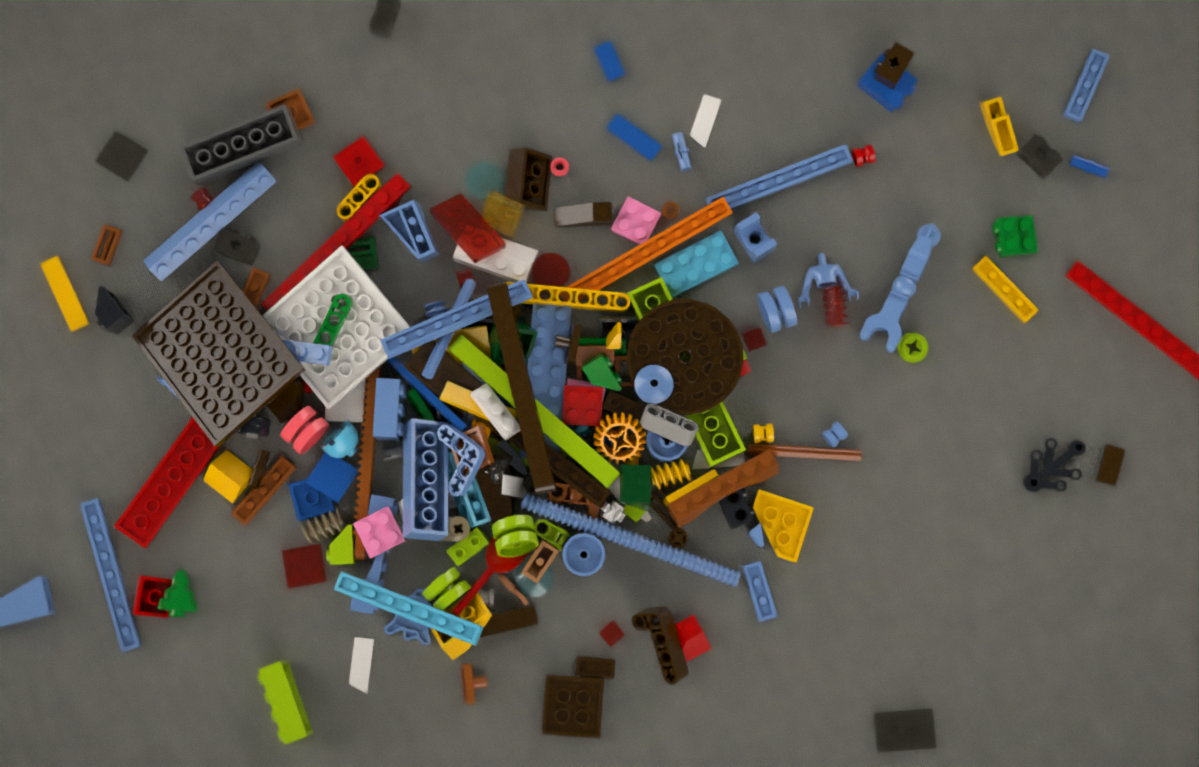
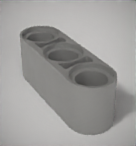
M648 404L645 407L640 419V425L643 428L684 446L692 444L698 431V426L695 422L654 404Z

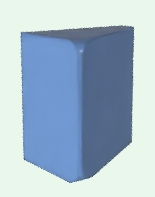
M759 523L748 532V535L761 548L764 546L761 523Z

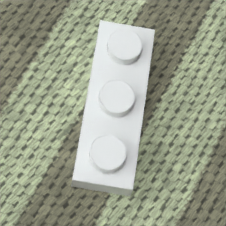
M487 383L471 392V398L504 440L521 431L518 422Z

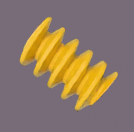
M679 459L678 465L675 461H672L671 467L664 463L663 469L658 464L656 465V471L651 467L653 487L656 485L659 490L661 489V483L668 488L669 481L674 486H676L677 479L683 484L685 477L688 482H691V473L687 459L686 463Z

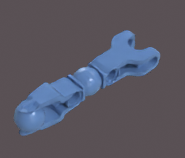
M933 223L923 225L917 231V240L908 253L899 273L900 276L893 281L892 290L882 310L878 314L871 315L866 319L860 333L861 340L867 341L874 332L884 331L889 337L886 344L887 351L890 353L895 352L902 338L899 321L909 302V297L913 296L916 292V284L928 263L932 247L936 246L941 239L940 230Z

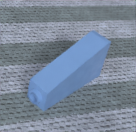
M47 576L36 577L0 598V628L55 614Z

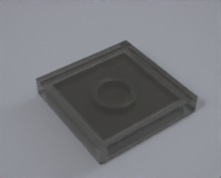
M115 130L95 162L126 182H129L148 153V150Z

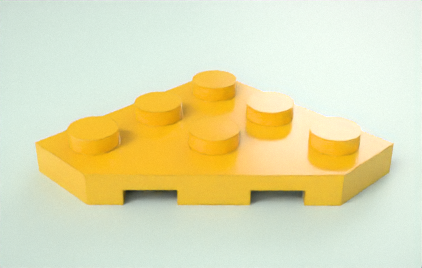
M758 489L752 508L776 556L797 563L814 507Z

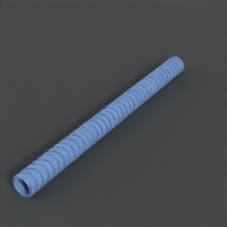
M529 493L525 494L522 501L521 509L532 510L534 514L536 512L539 513V516L541 514L545 518L548 516L550 520L556 519L555 521H561V524L567 523V526L572 525L573 528L577 527L580 531L583 529L585 533L588 531L591 535L594 533L596 537L601 536L602 539L605 537L607 541L613 540L612 542H618V545L629 546V549L632 550L634 548L637 552L640 550L642 554L645 552L648 556L652 555L653 558L658 557V560L664 559V562L669 561V564L675 563V566L686 567L688 571L691 569L692 572H698L699 575L702 573L704 577L715 578V581L726 582V585L732 584V587L737 586L741 573L738 570L735 572L733 568L731 570L727 566L724 568L722 564L717 565L716 562L712 563L711 560L706 561V558L700 559V556L695 557V554L689 555V552L684 553L683 550L679 551L676 547L673 549L671 545L666 546L665 543L662 545L660 541L649 540V537L643 538V535L638 536V533L627 532L625 528L622 530L619 526L616 528L614 524L611 526L608 522L603 523L604 521H598V518L592 519V516L587 517V514L581 515V512L570 511L568 507L565 509L563 505L561 507L557 503L554 505L552 501L546 502V499L541 500V497L535 498V495L530 496Z

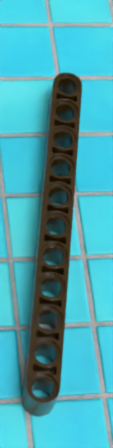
M506 282L488 286L487 293L534 488L537 495L556 491V484L509 289Z

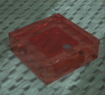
M613 620L598 632L610 647L625 636Z

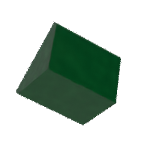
M620 465V503L648 511L651 498V465Z

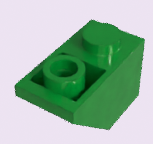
M600 353L582 364V369L592 385L617 391L622 389L621 383L623 380L618 372H613L611 368L613 364L608 356L604 357Z

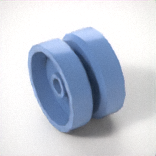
M783 285L774 288L772 295L767 291L757 294L761 315L771 334L780 331L782 324L786 328L797 325L793 303Z
M648 431L646 435L647 450L654 459L660 462L669 463L678 460L688 447L672 440L666 445L663 440L665 437Z
M587 533L576 534L565 543L562 552L563 562L567 569L578 576H590L598 572L603 566L605 559V549L601 541L594 535ZM582 551L587 552V558L583 559L580 557Z

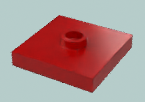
M364 136L333 156V159L353 187L366 175H375L385 168L384 163Z

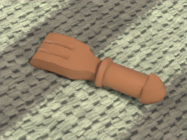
M500 573L498 578L508 591L517 595L524 605H528L526 597L515 589L516 585L507 576Z

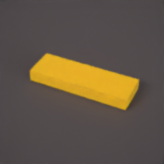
M713 469L666 496L663 499L664 504L667 507L669 503L715 479L718 473Z

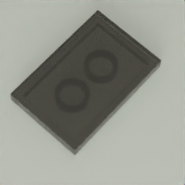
M933 708L873 712L877 752L936 748Z

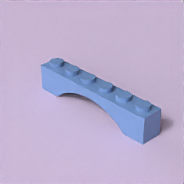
M371 494L368 515L387 506L390 507L393 515H397L399 508L398 503H396L397 499ZM391 549L375 556L373 566L368 576L364 579L365 581L384 587L382 574L387 570L388 561L385 558L386 553H390ZM353 597L351 599V611L375 614V611H379V608Z

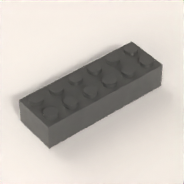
M284 104L181 145L180 149L191 180L201 185L303 144L291 109Z

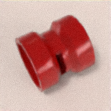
M871 144L866 145L862 149H852V157L856 167L863 166L864 163L872 164L876 162L875 152Z

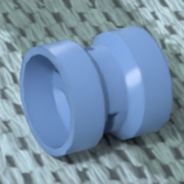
M837 421L832 424V428L821 433L832 448H835L840 440H845L849 436L843 426Z

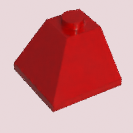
M694 614L675 624L686 662L712 649Z

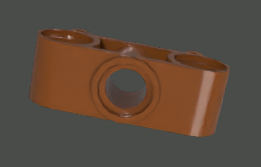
M555 481L556 486H560L563 493L555 495L553 492H548L549 502L552 501L554 505L557 503L560 507L564 502L586 504L588 507L587 517L592 516V519L599 517V511L603 504L599 508L565 482Z

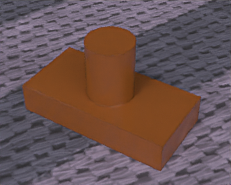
M460 664L464 704L475 703L474 689L486 688L487 678L486 676L473 677L472 664Z

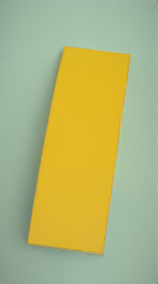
M1002 97L980 102L985 123L999 155L1004 156L1019 151L1009 114L1006 115Z

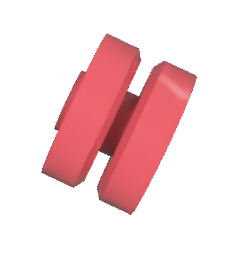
M310 406L300 410L280 433V437L287 443L294 441L292 448L300 455L314 446L330 425L322 417L316 419L317 412Z

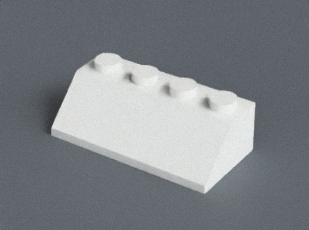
M467 226L459 239L453 259L457 263L514 283L524 279L527 284L539 251Z

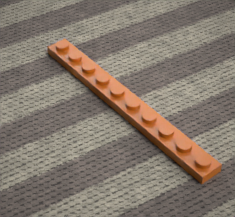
M723 196L566 288L600 291L733 214ZM566 293L560 294L564 302L569 300V296ZM578 296V301L581 302L582 300L586 299L587 296Z

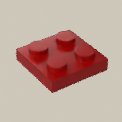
M564 385L562 422L569 425L601 426L603 387Z

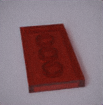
M461 193L430 208L432 216L474 263L506 247L503 239Z

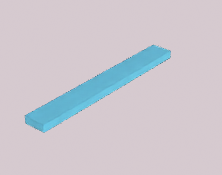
M342 571L333 589L475 646L483 630V627Z

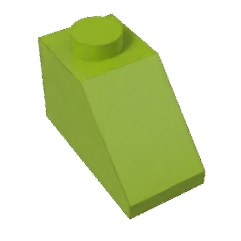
M347 525L329 545V550L326 551L327 561H330V565L356 564L355 534L352 533L355 527L353 525Z

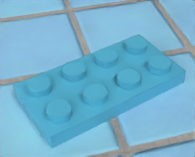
M720 230L655 263L654 267L659 277L663 278L671 297L674 298L738 265L739 262Z

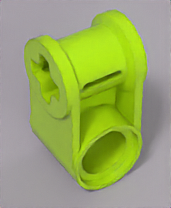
M544 519L538 520L534 525L536 535L562 551V545L567 537L571 536L569 532ZM539 523H545L548 526L546 533L540 534L537 531Z

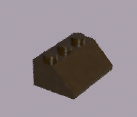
M527 147L510 149L504 205L523 210L547 211L551 176L550 165L553 156Z

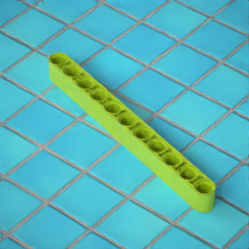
M460 335L448 350L515 408L507 373L468 339ZM535 399L543 433L603 486L609 488L620 473Z

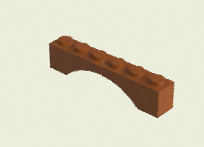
M768 449L669 503V513L678 528L696 519L705 510L724 497L747 486L764 482L779 474V463Z

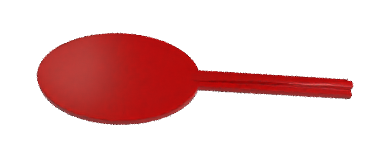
M492 538L486 550V564L488 568L452 612L459 616L494 572L505 573L515 569L525 560L529 553L517 557H500L497 555L495 547L497 540Z

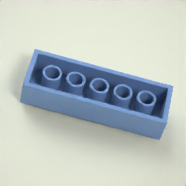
M411 418L404 424L403 538L441 541L448 536V446L441 442L437 436L439 427L448 425L447 422Z

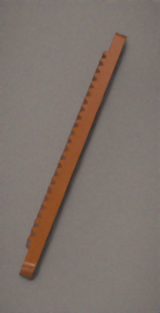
M382 365L366 378L369 383L365 384L368 391L364 392V395L368 398L363 400L367 406L363 407L366 414L362 415L366 421L361 424L365 429L361 430L364 437L360 438L364 444L360 446L363 452L359 453L362 460L358 461L362 468L358 469L361 475L357 477L361 483L356 485V487L360 488V491L356 492L359 499L355 500L359 506L354 508L358 512L357 515H354L357 521L369 516L368 510L373 487L376 438L373 437L376 378H381ZM354 530L352 533L356 535L355 560L365 561L367 551L357 531Z

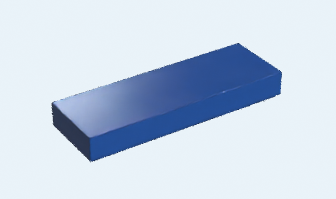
M618 113L606 127V130L650 162L662 149V145Z

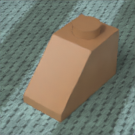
M542 538L538 543L539 546L533 550L521 571L523 575L535 583L539 582L559 552L557 548Z

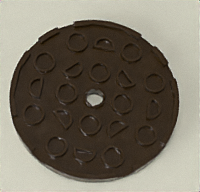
M676 299L654 307L637 323L628 343L627 366L633 384L636 375L642 368L649 365L664 367L672 376L673 390L665 401L654 405L678 415H694L716 407L733 391L742 371L743 346L734 324L716 307L692 299ZM682 352L690 354L691 358L688 362L680 360L679 355ZM652 380L650 384L652 387H656L658 382Z

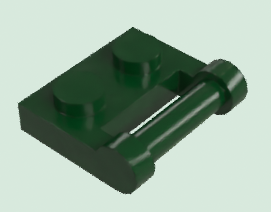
M375 236L357 240L349 247L370 246V250L352 252L350 254L364 271L379 269Z

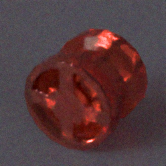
M207 188L197 190L190 197L193 202H196L199 211L214 200L213 197L208 195L209 191Z
M470 267L464 271H456L461 289L466 279H473L475 281Z

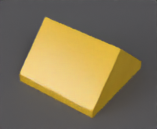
M226 450L210 464L203 481L234 504L248 486L253 470L230 451Z

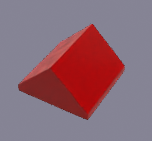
M139 575L133 615L169 618V611L157 608L159 599L163 598L165 590L171 587L172 579Z

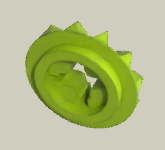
M911 332L902 336L897 350L900 357L906 362L916 363L923 360L927 355L928 343L921 334ZM916 341L915 348L918 351H913L909 354L910 348L907 345H912Z

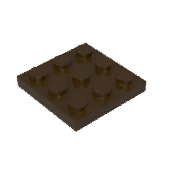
M546 674L541 734L600 739L604 679Z

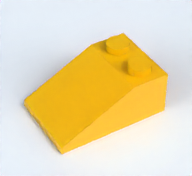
M477 593L457 617L484 628L492 614L480 594ZM460 599L458 602H456L454 605H452L444 612L457 616L452 611L462 599ZM431 628L441 648L452 660H455L472 645Z

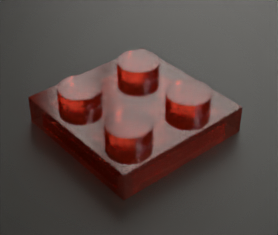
M320 543L282 551L288 589L327 582Z

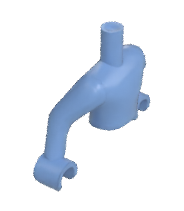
M818 254L819 265L808 269L803 284L802 296L798 299V307L801 308L802 301L807 303V307L809 306L810 299L808 296L813 278L816 281L817 288H830L837 285V276L847 294V301L850 302V296H855L856 301H858L859 292L851 289L841 267L838 264H827L825 254Z

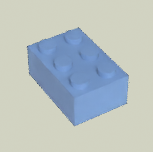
M376 378L373 437L377 440L400 441L401 436H404L402 417H405L406 406L403 404V398H406L407 387H405V384L400 379Z

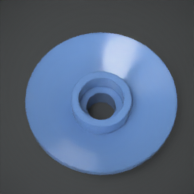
M646 366L636 375L634 382L635 391L639 398L647 403H661L672 393V376L662 366ZM652 380L658 382L656 387L651 386L650 382Z

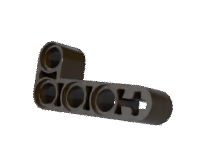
M665 606L647 607L632 617L633 627L638 631H650L663 678L669 685H675L688 675V667L671 611Z

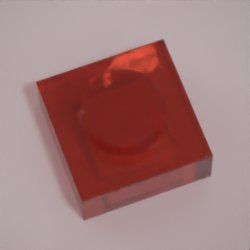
M760 327L742 334L748 352L767 346Z

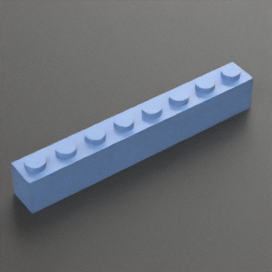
M259 161L256 162L144 259L143 262L162 282L277 181Z

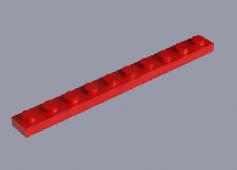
M397 172L260 305L268 311L340 246H344L347 250L381 218L379 215L387 212L412 188L409 183Z
M1077 260L1066 273V278L1199 381L1198 353Z

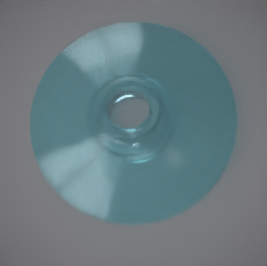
M527 560L522 562L515 573L517 588L529 597H539L546 594L550 590L554 579L551 567L549 566L539 582L535 583L521 573Z

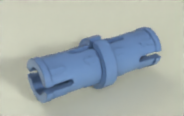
M677 132L671 135L675 146L674 154L678 158L680 171H689L692 169L688 155L689 148L686 147L684 134Z

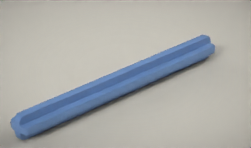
M473 279L465 280L452 309L468 303L476 286V282ZM454 331L438 338L422 372L425 378H433Z

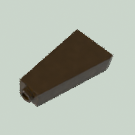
M508 454L492 455L494 463L479 469L475 476L493 524L498 520L513 516L512 496L502 494L503 474L510 476Z

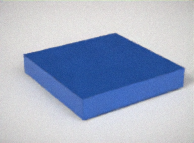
M324 453L305 483L334 502L339 503L357 475L358 469L340 458H334Z
M307 479L288 484L298 522L321 516V514H328L329 511L336 512L334 501L305 483Z

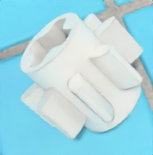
M614 500L610 504L605 502L601 508L604 511L602 517L613 524L616 521L621 523L626 516L623 513L625 508Z

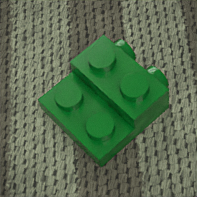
M1033 215L1002 217L994 220L992 232L993 235H996L995 251L999 253V258L1038 253Z

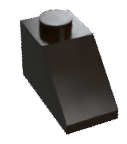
M303 380L292 383L267 405L280 424L289 422L303 409L305 388Z

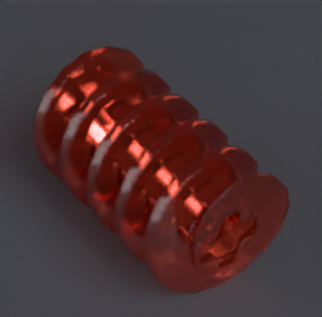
M841 286L822 289V294L826 295L822 300L828 302L823 305V308L828 310L824 312V316L830 317L825 320L829 328L842 327L849 324V322L843 320L849 315L843 313L848 307L842 306L843 303L847 302V299L841 298V296L846 294V292L840 291L843 288Z

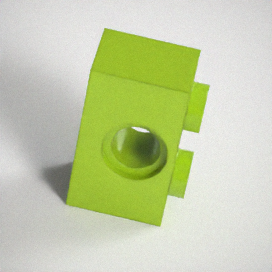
M477 527L464 540L457 542L446 552L459 567L491 542L483 530Z

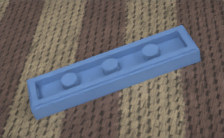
M1094 48L1091 50L1063 113V117L1079 124L1082 122L1110 55Z

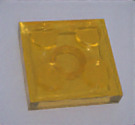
M490 190L479 222L513 238L525 206Z

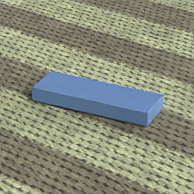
M761 561L742 566L758 622L778 617Z

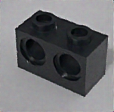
M744 488L734 492L738 496V500L735 503L729 502L727 496L719 500L731 530L754 520L752 516H755L752 506L747 505L745 501L747 495ZM737 510L744 511L745 519L743 521L736 519L735 513Z

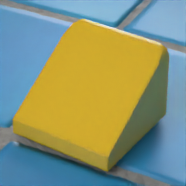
M617 322L608 334L606 349L621 348L620 322Z

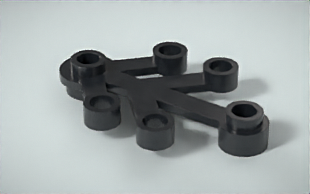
M1049 438L1044 443L1046 447L1044 469L1040 473H1038V466L1043 454L1040 450H1034L1030 453V474L1026 475L1023 480V486L1029 492H1038L1041 488L1054 489L1057 492H1064L1067 489V483L1063 480L1057 482L1045 481L1044 479L1049 475L1067 477L1072 480H1079L1082 477L1080 469L1066 470L1058 468L1073 456L1082 455L1086 450L1084 442L1081 440L1072 441L1068 446L1069 450L1053 462L1054 449L1057 447L1058 442L1054 438ZM1049 441H1053L1054 446L1052 448L1048 445ZM1076 444L1081 446L1080 451L1075 449ZM1034 452L1039 454L1038 459L1033 457ZM1074 471L1078 472L1077 478L1073 477ZM1032 479L1036 480V486L1031 485ZM1058 483L1063 484L1062 490L1058 488Z

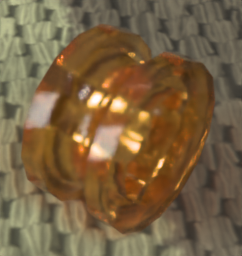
M672 201L666 202L662 208L663 216L668 220L675 219L679 214L677 203ZM667 207H674L675 214L672 215V213H670V215H668Z

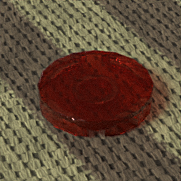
M546 253L535 260L532 267V275L537 285L563 287L570 277V267L563 256L557 253Z

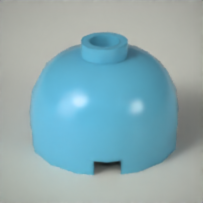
M347 420L340 424L342 426L341 429L337 430L335 428L323 441V446L320 447L331 457L343 458L346 455L351 457L357 451L356 445L359 442V434L357 429Z

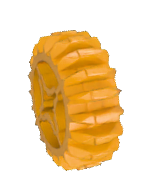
M622 412L621 417H617V413H613L612 419L607 415V422L604 420L600 421L601 426H596L597 433H594V438L596 439L594 445L598 446L597 452H602L601 456L603 458L608 456L609 463L615 459L616 464H619V460H623V463L626 464L627 458L633 461V455L640 456L639 451L644 450L642 444L646 443V439L643 438L646 436V432L641 431L643 427L638 424L639 420L637 418L632 420L631 414L625 418V414ZM620 425H621V427H620L619 429H616V430L610 429V428H612V427H614V426H620ZM628 428L635 433V441L627 435ZM623 434V440L621 439V441L617 442V437L619 438ZM604 436H607L613 442L612 449L606 445ZM622 447H627V448H628V449H626V450L619 451L620 448H622Z

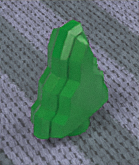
M178 570L172 578L171 587L166 589L164 597L159 599L157 609L169 611V617L184 618L185 613L197 612V602L194 600L193 591L189 589V578L186 570Z

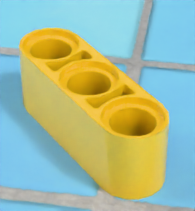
M374 174L366 175L338 205L337 215L343 222L348 221L381 189V183L377 176ZM370 181L376 182L374 188H368L367 184ZM357 195L364 196L361 202L354 201ZM344 209H351V213L348 216H342Z

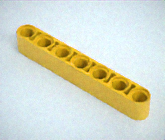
M506 282V283H507V286H509V285L513 284L514 282ZM527 284L533 298L522 302V304L565 306L575 309L617 313L625 312L630 306V298L625 293ZM542 291H546L550 294V298L542 300L539 294ZM566 293L569 296V300L562 302L559 299V295ZM578 296H587L588 302L585 304L580 303ZM605 297L607 304L599 305L597 298ZM619 298L624 299L626 306L619 307L616 304V300Z

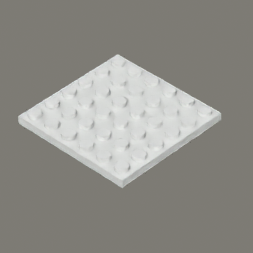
M340 246L263 315L281 339L313 343L334 298L339 294H346L352 298V308L333 345L330 366L300 362L306 369L300 376L327 409L335 406L388 359L380 341L381 339L410 327L344 246ZM346 298L339 300V303H341L340 309L335 308L334 311L340 312L343 315L344 312L340 310L342 306H347ZM332 315L330 323L333 326L338 325L339 317ZM324 332L321 337L324 343L330 342V333Z

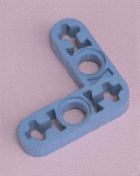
M442 425L437 431L439 440L462 457L449 482L448 490L453 496H463L467 493L484 460L485 451L482 446L455 426ZM460 438L464 441V447L462 449H460L458 446V441ZM465 466H468L470 469L468 476L463 472Z

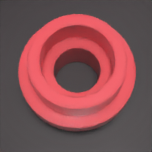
M562 157L555 158L550 165L551 172L556 176L566 175L569 171L568 161ZM560 164L563 166V169L557 170L556 166Z

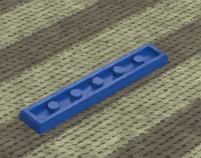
M395 357L386 360L400 376L415 388L453 426L463 433L469 430L467 425L409 372Z

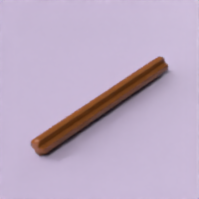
M753 443L747 445V454L759 455L769 449L773 456L850 461H860L862 458V451L857 449Z

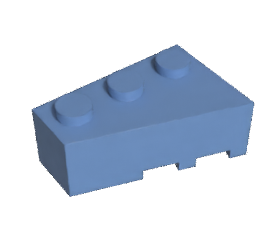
M409 201L379 215L418 260L426 262L441 255L421 206L417 201Z

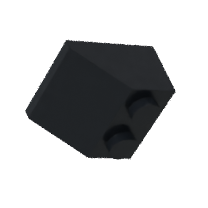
M100 286L95 309V316L98 318L96 322L102 330L118 335L135 321L113 292Z

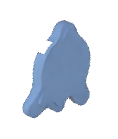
M416 589L413 594L407 596L432 607L430 601H427L421 594L424 589ZM396 614L393 620L384 627V632L387 635H392L402 630L404 632L403 638L406 641L418 639L425 646L432 642L429 627Z

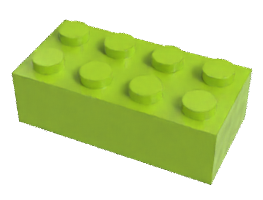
M282 660L258 669L259 674H257L259 683L264 685L266 691L264 693L267 704L271 705L273 710L270 712L274 723L277 722L279 728L277 730L279 740L283 741L284 745L313 734L288 660Z

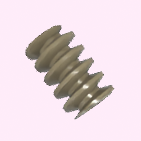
M336 508V515L329 511L328 518L321 514V521L314 517L313 524L308 519L306 527L301 522L303 533L311 544L315 543V538L318 541H322V535L325 538H329V532L332 535H336L337 529L339 532L344 530V521L338 508Z
M449 517L448 536L441 541L457 542L464 540L470 532L469 522L463 517Z

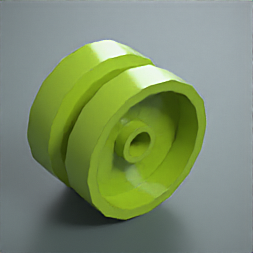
M529 515L506 517L498 520L491 527L493 538L497 540L495 542L497 555L500 557L508 558L525 555L539 546L537 535L533 532L535 530L533 518Z
M452 567L431 582L430 586L421 594L427 601H432L439 596L440 598L433 604V607L445 611L462 598L472 587L466 580H462L454 586V583L460 578L461 574L455 567Z

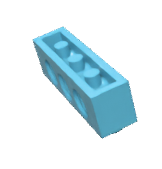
M452 452L448 453V483L457 468ZM475 477L465 495L454 496L460 516L469 522L470 530L492 521Z

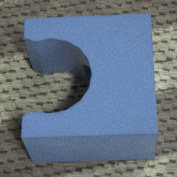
M757 212L736 224L733 232L754 264L774 252L777 246L775 239H770L762 228L761 219ZM756 236L759 239V243L752 244L749 238Z

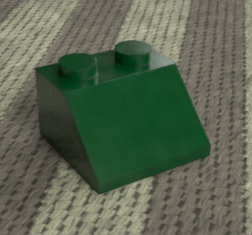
M494 322L489 335L491 360L495 363L504 364ZM517 322L526 364H528V358L531 355L538 332L529 324Z

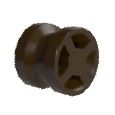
M680 528L672 530L668 536L669 544L674 548L683 547L688 541L687 533Z

